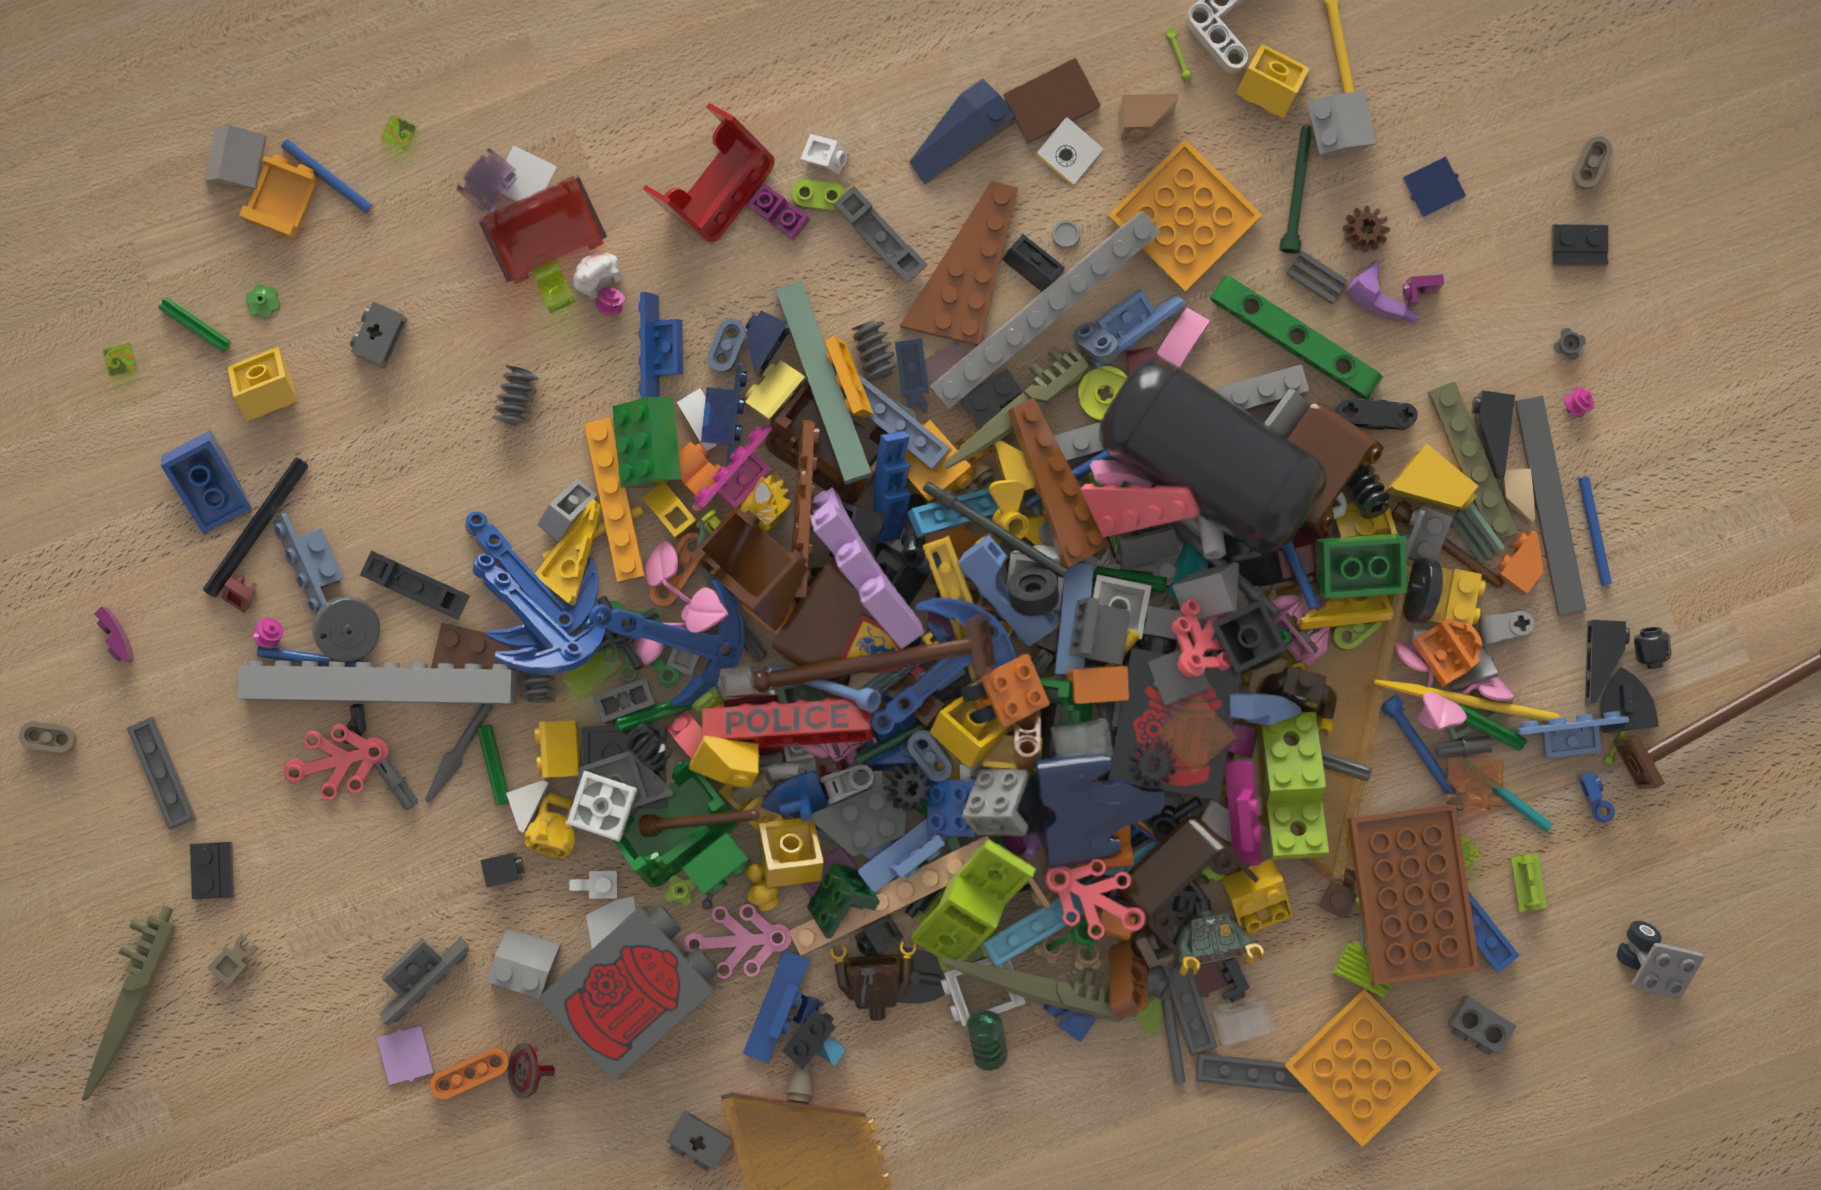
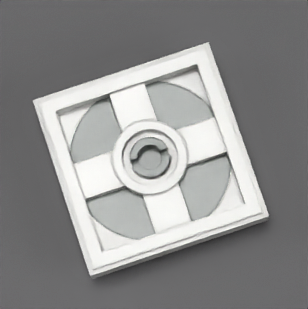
M584 771L566 824L620 842L638 788Z

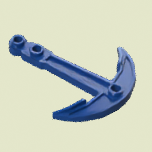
M472 512L466 517V531L470 535L476 536V542L485 553L491 555L494 561L519 584L520 589L570 636L575 634L589 617L598 591V573L593 557H588L576 604L574 606L569 603L564 604L512 550L511 544L494 525L488 524L487 517L483 513ZM480 519L482 522L480 524H474L472 523V520ZM495 538L499 540V543L491 544L489 540ZM566 618L569 620V623L564 625L559 620ZM525 624L509 629L488 630L487 637L509 647L518 649L546 647Z
M481 554L475 558L472 568L473 574L483 579V584L500 601L505 602L548 648L539 653H536L534 647L517 651H496L494 659L517 670L549 675L577 669L586 664L599 650L605 629L596 627L589 618L584 625L583 631L577 636L571 637L520 589L519 584L508 572L496 566V562L491 555ZM599 611L596 614L597 620L604 616L603 611Z
M715 577L711 580V583L722 606L728 612V615L720 621L717 635L702 632L692 633L685 628L647 620L639 614L617 608L611 610L602 604L594 606L589 614L591 623L600 629L609 628L614 633L636 639L646 638L709 658L701 677L695 675L685 689L670 700L673 707L698 702L720 688L735 670L744 647V621L738 602L733 594ZM599 611H603L604 616L597 620L596 614ZM629 618V624L623 627L621 624L622 620ZM729 646V651L726 654H722L723 647Z
M935 598L916 604L919 610L935 612L953 621L957 618L966 627V620L977 614L986 613L989 626H992L995 630L991 637L997 667L1016 659L1008 633L1001 623L992 614L972 602L954 598ZM966 655L940 660L912 686H907L889 701L884 711H878L873 715L872 726L874 730L880 734L889 733L893 729L895 722H902L923 704L926 697L973 661V656ZM904 698L909 700V706L905 709L899 707V701ZM880 717L888 719L886 726L881 727L877 724Z

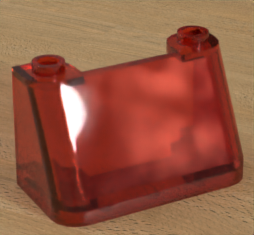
M578 174L479 219L482 231L507 283L513 281L514 284L525 281L529 278L528 273L532 269L580 247L588 246L589 250L595 249L604 244L602 239L607 238Z

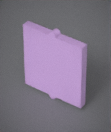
M422 1025L403 1031L402 1029H397L396 1033L377 1038L389 1085L406 1080L412 1082L416 1077L434 1073Z

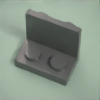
M1092 597L1077 600L1069 655L1121 665L1124 658L1130 611L1099 604L1100 599Z

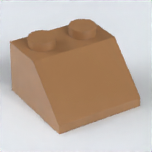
M1178 94L1123 95L1120 104V139H1127L1129 143L1143 142V139H1148L1174 112L1178 101Z

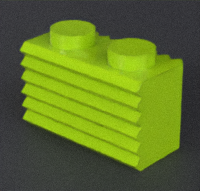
M1354 941L1352 945L1345 943L1332 970V974L1385 998L1392 983L1371 986L1366 947H1361V943Z

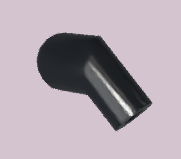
M353 704L350 706L351 720L346 726L348 730L361 736L367 727L364 705ZM342 730L341 736H344L345 733H344V731ZM345 740L343 741L345 744H351Z

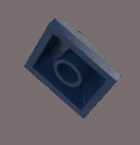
M760 311L757 316L753 314L745 326L748 330L746 336L754 372L758 377L762 376L789 334L788 323L763 311Z

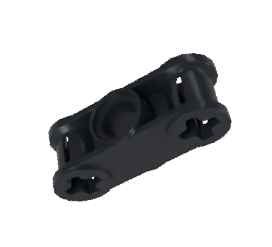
M1349 398L1343 400L1335 410L1336 413L1355 426L1372 430H1406L1416 422L1418 416L1417 410L1412 404L1390 402L1381 399ZM1347 406L1350 407V411L1355 412L1350 419L1347 418V413L1342 412ZM1402 411H1404L1405 416H1409V419L1404 423L1401 417H1397Z

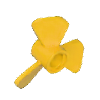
M1018 480L993 482L989 486V492L999 509L995 512L992 521L1020 539L1025 537L1034 545H1045L1038 535L1040 524L1046 520L1045 516L1025 517L1018 512L1025 490L1024 485ZM989 533L984 537L980 538L975 543L977 544L979 541H981L988 535L991 536V538L996 542L998 546L1001 544L1002 540Z

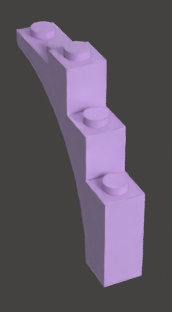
M833 487L817 494L811 502L813 514H815L811 519L814 531L834 553L838 567L859 591L863 605L901 649L924 633L920 620L902 599L870 554L853 526L839 494Z

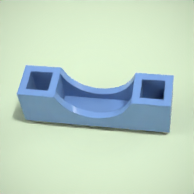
M988 535L965 551L958 564L962 573L967 578H971L976 584L980 594L993 604L999 617L1006 620L1013 628L1016 637L1030 647L1054 630L1059 617L1053 610L1040 616H1025L1017 613L1012 608L1009 601L1008 588L1003 581L1001 573L1002 564L1007 555Z

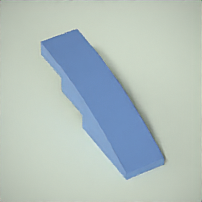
M1076 563L1067 568L1068 572L1064 577L1059 613L1060 620L1054 671L1056 674L1066 675V669L1084 668L1085 658L1069 655L1077 600L1091 597L1093 564Z

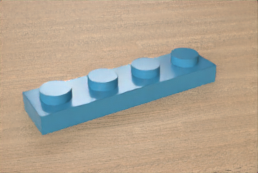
M989 488L964 494L957 498L986 518H992L999 509L989 492ZM940 501L912 508L907 512L918 538L974 522L953 509L948 510L939 504Z

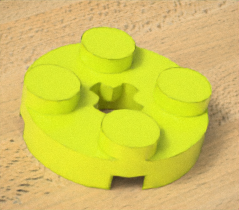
M1102 366L1088 372L1082 378L1078 388V399L1081 409L1092 419L1102 421L1108 406L1127 379L1125 373L1111 366ZM1105 387H1109V393L1113 397L1112 399L1107 398L1106 401H1102L1101 395L1097 394L1098 390H1104Z

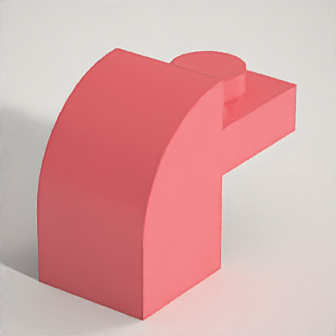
M686 710L669 724L666 729L692 759L702 741V727Z

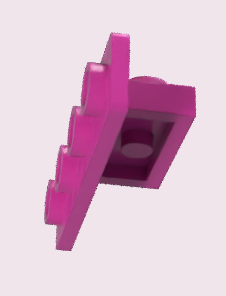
M770 425L762 428L756 427L747 437L750 440L744 448L741 446L737 448L730 456L732 462L725 469L722 466L713 475L712 479L714 482L708 489L703 487L694 497L696 503L692 506L695 511L703 509L715 494L732 509L736 506L738 507L756 487L761 477L764 478L771 470L753 452L772 431L773 428Z
M1226 761L1225 775L1232 849L1246 865H1260L1262 863L1260 844L1262 827L1258 822L1260 803L1259 799H1256L1253 762Z

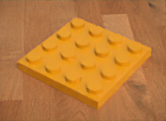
M1184 139L1107 217L1119 228L1136 213L1144 211L1161 233L1144 246L1141 251L1185 293L1261 218L1262 214Z
M1364 988L1284 1064L1286 1069L1361 1147L1371 1140L1442 1070Z

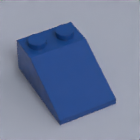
M211 430L162 455V469L203 534L252 509L224 451Z

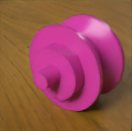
M604 287L598 292L596 308L605 315H618L623 309L622 304L624 303L625 296L616 288Z
M1581 387L1575 388L1573 394H1567L1564 398L1566 411L1578 418L1585 416L1586 411L1589 412L1594 409L1592 393Z
M271 618L261 619L253 631L254 641L259 646L268 649L276 647L283 636V627L278 621Z

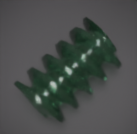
M989 1010L973 1013L968 1018L967 1027L974 1062L978 1068L985 1071L999 1069L1008 1058L1002 1019L997 1013Z

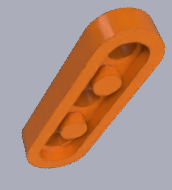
M695 532L685 534L675 547L678 565L683 566L684 571L681 575L675 574L668 581L680 592L699 564L691 556L693 552L688 550L689 544L696 542L699 536ZM663 582L659 586H651L650 598L657 606L668 607L676 601L678 596L669 590L667 598H660V590L668 589L663 585Z
M491 1048L436 1073L430 1081L431 1093L438 1099H449L505 1073L510 1064L507 1052L501 1048ZM494 1056L499 1057L501 1060V1064L498 1067L493 1066L491 1063V1059ZM468 1068L475 1070L474 1078L466 1076ZM442 1080L449 1081L450 1087L448 1090L441 1088L440 1083Z

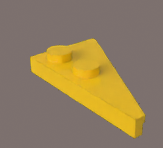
M594 499L589 502L535 573L545 585L572 606L577 601L602 508L601 504Z
M1386 594L1332 598L1320 610L1316 611L1313 609L1308 612L1304 618L1300 619L1298 625L1300 630L1392 620L1394 611Z

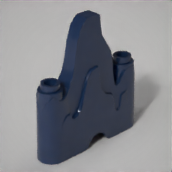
M1103 753L1036 760L1035 762L1039 797L1044 806L1053 809L1051 817L1043 823L1045 850L1049 868L1116 856V853H1121L1119 836H1113L1112 834L1125 826L1156 815L1166 805L1162 788H1141L1123 780L1092 781L1106 776L1107 772H1112L1110 756Z

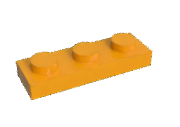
M836 336L825 340L828 348L826 355L831 364L836 368L838 374L835 377L838 385L845 391L847 397L845 404L848 410L862 418L874 414L846 341Z

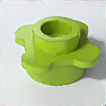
M677 875L671 876L669 879V891L665 893L666 900L668 902L677 901L683 906H688L692 902L690 896L696 885L691 879L686 881L680 879ZM679 888L683 889L682 893H678Z

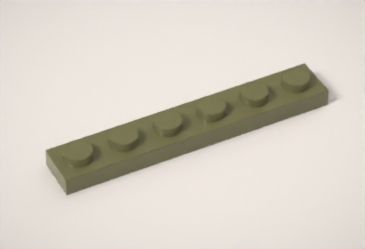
M1454 381L1429 391L1428 394L1460 471L1478 485L1474 491L1477 495L1473 500L1475 507L1499 540L1517 534L1516 526L1456 382Z

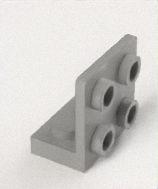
M980 770L978 772L976 782L962 815L977 835L1025 836L1028 826L1016 809L1029 777V773L1026 770Z

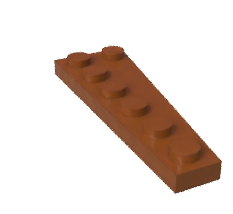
M1035 398L1008 410L1019 445L1024 453L1023 456L1027 468L1032 470L1036 482L1034 488L1037 495L1040 494L1045 510H1043L1045 519L1050 522L1054 533L1052 539L1061 565L1068 568L1110 546L1107 538L1102 537L1081 488Z

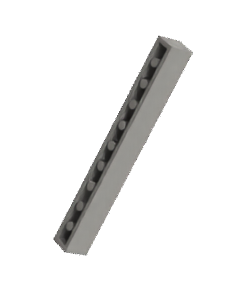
M1144 211L1136 213L934 381L929 388L943 405L950 409L1161 232Z
M1301 364L1214 390L1249 412L1279 403L1289 389L1295 390L1298 394L1304 396L1309 392V387ZM1101 422L1054 435L1068 463L1096 456L1105 451L1099 440V426Z
M248 660L247 665H238L237 699L516 705L517 671L509 670V666L505 664H492V669H481L482 664H465V669H454V664L438 663L436 669L427 668L426 663H410V668H400V663H383V668H373V663L356 662V667H345L346 662H329V667H318V662L302 661V666H291V661H275L274 666H264V661Z

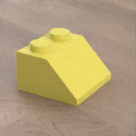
M781 360L777 365L774 363L770 364L763 373L765 379L759 386L754 384L745 395L748 398L745 401L746 406L770 426L773 425L776 418L806 381L801 373Z

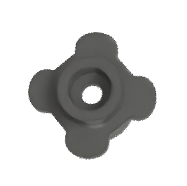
M1564 328L1560 332L1561 337L1559 341L1554 344V350L1557 353H1564L1570 360H1575L1579 357L1578 352L1585 345L1586 339L1583 335L1572 332L1569 328ZM1571 342L1572 346H1568L1567 343Z

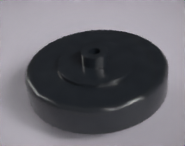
M1421 558L1413 565L1407 576V593H1403L1402 610L1405 619L1410 623L1419 625L1427 623L1438 607L1443 588V572L1438 561Z

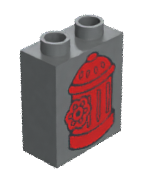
M659 905L652 913H649L644 906L636 909L538 997L612 1082L618 1079L717 989L710 980L719 972V969L698 946L688 955L679 947L673 938L683 929L662 905Z

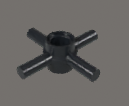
M602 596L597 600L599 605L602 604L614 610L607 596ZM655 608L642 614L647 620L654 621L659 618ZM623 619L622 626H627L629 620ZM606 628V635L603 636L600 648L596 653L612 645L617 648H623L635 671L645 666L633 645L635 638L625 635L621 638H615V633Z
M1196 796L1177 809L1171 805H1165L1159 813L1151 817L1150 825L1152 826L1153 834L1162 840L1181 822L1180 819L1202 806L1201 800ZM1166 820L1169 821L1170 824H1163L1160 821ZM1141 832L1131 839L1130 843L1136 848L1150 839V837Z

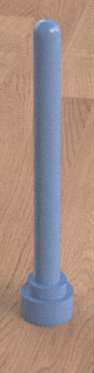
M774 664L771 667V671L786 669L789 667L780 664ZM826 679L802 683L853 700L860 709L874 712L881 701L879 691L868 687L856 690Z

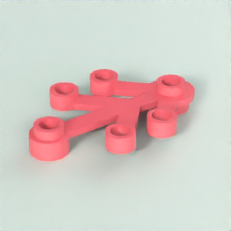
M1188 599L1181 605V612L1185 617H1179L1172 623V630L1177 635L1183 652L1178 660L1180 672L1186 677H1197L1204 672V669L1219 668L1222 671H1226L1232 664L1225 651L1216 657L1202 656L1205 651L1224 650L1219 639H1211L1215 632L1211 624L1228 615L1208 619L1203 629H1201L1197 618L1200 606L1195 600ZM1191 631L1193 640L1195 642L1193 648L1187 635V632Z
M335 724L331 730L332 739L337 742L345 740L359 748L348 751L323 738L318 731L311 730L307 732L304 744L310 749L319 748L332 756L306 763L298 758L291 759L286 763L283 773L288 781L296 783L303 780L306 774L336 767L328 782H325L320 790V794L324 799L332 800L336 797L338 785L350 764L363 760L356 775H352L347 782V788L350 792L359 793L364 787V779L372 765L379 764L387 758L389 747L386 741L375 736L365 739L348 730L345 724ZM340 728L344 731L345 735L337 736L335 730ZM315 736L317 737L318 742L311 743L309 742L308 737ZM376 747L379 750V754L372 755L369 749ZM290 769H297L299 771V775H291ZM358 780L361 786L355 788L351 785V781ZM331 787L334 793L329 795L325 793L324 788Z
M1094 859L1090 864L1072 870L1067 866L1050 868L1046 874V884L1050 890L1059 894L1064 910L1063 920L1067 925H1077L1081 920L1080 912L1074 909L1071 891L1080 896L1089 924L1088 934L1093 939L1102 938L1106 933L1104 924L1099 921L1095 905L1121 918L1123 925L1128 930L1135 931L1144 926L1146 917L1141 909H1127L1100 894L1116 888H1128L1132 882L1131 876L1128 873L1120 872L1113 878L1084 886L1075 880L1091 874L1095 876L1103 875L1107 870V864L1104 860ZM1095 862H1100L1103 866L1102 871L1099 873L1093 869ZM1059 873L1065 876L1063 884L1056 882V876ZM1121 875L1127 877L1128 882L1125 886H1121L1118 883V878ZM1069 912H1074L1077 915V920L1073 923L1067 918ZM1133 913L1137 914L1140 918L1137 924L1130 922V916ZM1094 925H1099L1102 929L1099 936L1092 933Z

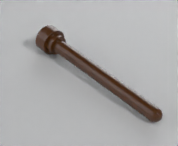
M1402 499L1391 515L1397 523L1402 522L1405 524L1407 522L1409 524L1413 510L1411 505ZM1445 537L1441 547L1443 550L1473 572L1482 574L1481 578L1495 588L1503 586V580Z
M752 809L661 819L655 814L642 815L639 819V831L643 837H653L661 833L662 830L755 821L759 819L760 813L758 810Z

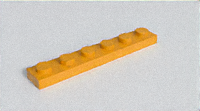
M610 417L585 423V431L617 582L624 583L645 578L627 488H621L613 420Z

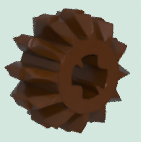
M1369 205L1364 207L1363 213L1358 207L1353 210L1354 216L1347 215L1345 218L1349 224L1344 225L1342 230L1350 233L1345 237V241L1354 240L1355 243L1352 245L1354 250L1361 244L1363 253H1367L1369 245L1374 251L1378 250L1379 243L1384 244L1387 241L1383 234L1388 233L1390 227L1383 226L1382 224L1388 218L1383 216L1379 219L1377 216L1380 213V209L1378 208L1373 214L1370 213ZM1363 224H1365V227L1370 225L1372 228L1369 235L1367 231L1365 233L1361 231Z

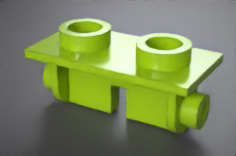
M1538 853L1510 857L1519 912L1547 908Z

